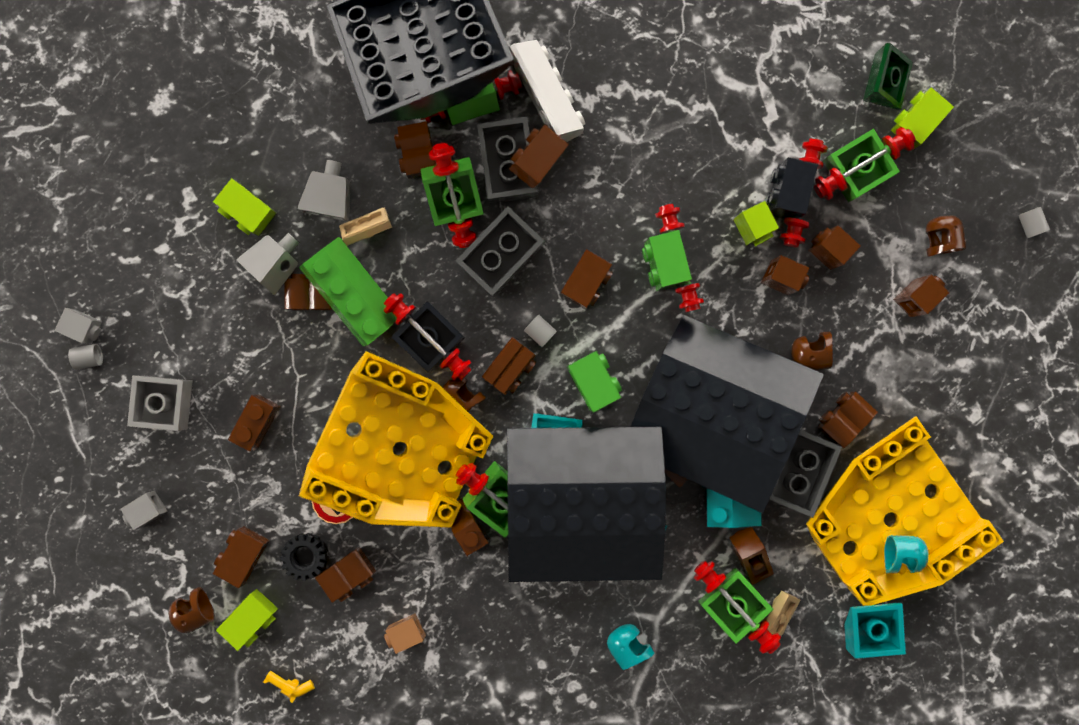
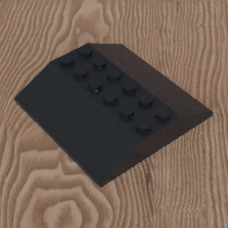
M338 0L326 5L368 124L424 119L474 98L515 63L489 0Z
M683 315L659 360L630 427L661 426L664 468L763 513L799 435L824 374Z
M661 426L507 428L509 582L662 580L666 536V482Z

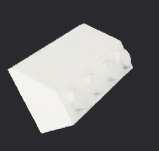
M537 40L512 44L510 51L515 61L513 66L544 124L566 142L583 134L584 118L579 111L575 112L571 105L574 103L568 89L563 90L560 84L562 78L557 68H552L548 62L551 58L544 45L540 46Z

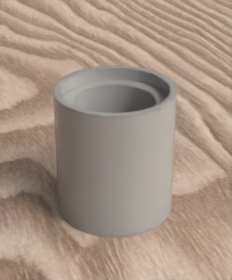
M1041 207L1018 215L1027 238L1050 230Z
M539 314L524 330L541 347L557 332Z
M96 343L69 350V362L74 370L100 366L103 363L101 348Z

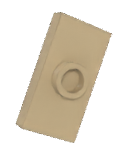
M384 207L340 225L339 228L342 240L348 246L392 228V225Z

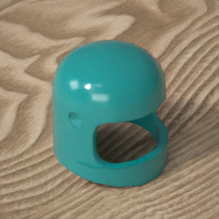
M889 535L887 537L884 548L886 573H898L902 563L912 573L920 572L926 567L929 551L926 543L921 538Z
M632 624L619 626L609 635L607 640L608 649L621 670L635 666L655 654L650 644L643 645L638 641L637 636L640 630Z

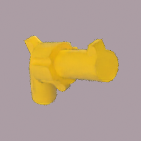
M271 670L263 683L270 682L281 689L280 692L289 697L291 703L294 702L296 697H300L315 689L311 680L298 686L299 681L297 679L292 681L288 679L286 681Z

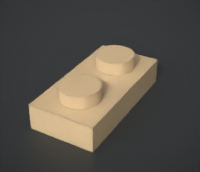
M781 591L774 599L772 604L774 610L763 620L768 621V630L772 634L778 633L780 636L783 635L800 599L784 591Z

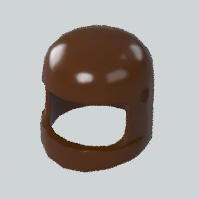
M945 215L936 217L928 222L926 234L929 237L930 248L926 249L927 257L966 249L964 228L959 218ZM936 232H942L941 241L938 238Z
M820 332L818 340L814 342H808L806 336L798 337L792 345L791 354L793 361L815 371L831 369L833 364L831 332Z
M459 378L456 380L449 379L442 388L467 412L486 398L481 391L476 395L471 393L466 386L468 382L466 378L462 380Z
M198 587L190 592V600L178 598L170 605L168 611L169 620L178 632L190 633L214 621L213 606L202 587Z

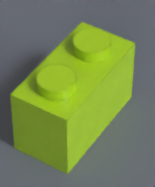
M932 87L924 93L919 91L912 98L910 109L908 111L904 109L894 119V122L897 124L891 129L895 135L896 130L900 127L911 130L916 139L914 149L926 140L954 108Z
M232 178L213 201L219 206L217 211L228 220L231 217L239 222L237 227L247 235L252 232L259 236L277 214Z
M766 201L741 212L733 219L746 246L751 243L758 246L774 237L772 232L779 228Z
M256 589L247 596L216 631L237 651L244 645L249 648L259 637L255 633L261 627L266 630L276 619L273 614L278 608Z

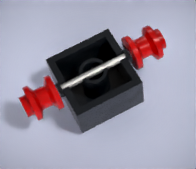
M811 138L808 142H803L802 148L806 150L805 157L799 158V160L788 157L785 161L779 163L777 169H773L770 177V183H773L771 193H767L765 201L773 217L784 219V223L788 226L786 233L780 234V239L784 240V245L799 247V244H804L806 240L801 235L802 230L809 227V222L802 220L803 218L801 217L807 213L817 169H822L824 163L820 161V156L822 153H826L828 149L827 146L823 145L824 141Z
M393 293L384 302L386 306L384 312L386 314L392 312L397 317L395 321L397 325L404 321L406 322L392 338L427 373H431L441 363L440 367L442 369L448 367L453 372L451 377L453 380L457 378L460 380L464 379L472 370L469 367L472 362L470 360L463 361L459 358L460 350L455 348L465 337L430 302L427 301L412 315L416 307L414 305L407 306L403 302L404 295L402 293L399 295Z

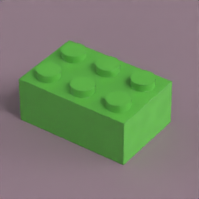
M597 351L567 366L571 377L591 412H595L621 398L618 392L622 391L616 377H610L606 370L610 366L603 354L598 355Z

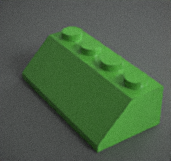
M340 237L333 240L299 267L362 346L369 345L395 323L397 317L392 312L388 314L384 312L386 307L384 302L388 297Z

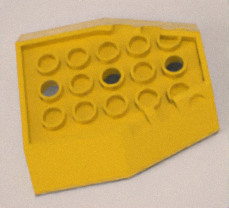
M366 351L351 370L307 464L299 496L370 524L451 528L461 507L457 498L463 487L456 483V473L462 465L474 463L477 456L483 459L493 435L437 382ZM353 422L360 425L359 433L354 436L348 435L346 432L347 426ZM398 442H404L406 445L405 451L400 455L394 454L393 446ZM442 461H449L450 469L446 473L438 472V465Z
M917 416L853 459L819 505L814 517H810L806 523L820 551L841 581L862 606L879 604L943 585L1004 542L991 522L979 516L927 440L931 436ZM929 484H933L936 487V494L931 498H928L925 494V488ZM893 512L896 521L893 525L887 526L884 522V517L886 514ZM889 535L921 538L926 543L929 551L926 567L920 572L912 573L902 563L898 573H886L884 548L887 537ZM848 541L855 543V550L851 554H845L843 550L844 544Z

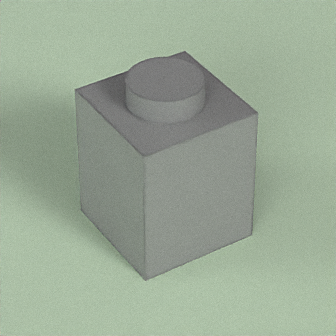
M65 308L54 331L80 343L92 344L101 333L100 326L102 321L76 309Z
M155 491L145 493L120 509L123 513L124 522L127 526L132 527L133 531L144 527L168 512Z

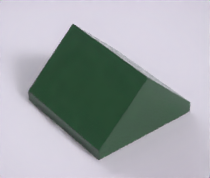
M885 43L874 55L863 101L901 110L913 62L891 43Z

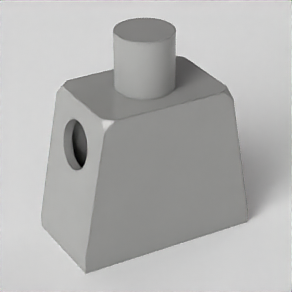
M327 160L324 173L311 172L298 204V210L302 213L349 222L350 181L345 177L339 176L342 163Z
M289 233L279 243L267 235L243 253L237 261L267 290L275 295L298 266V262L290 255V252L299 242Z

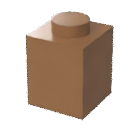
M416 613L390 624L385 630L386 634L384 635L390 649L393 648L395 654L423 642L426 636Z

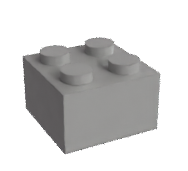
M132 376L127 426L172 431L188 430L193 380Z

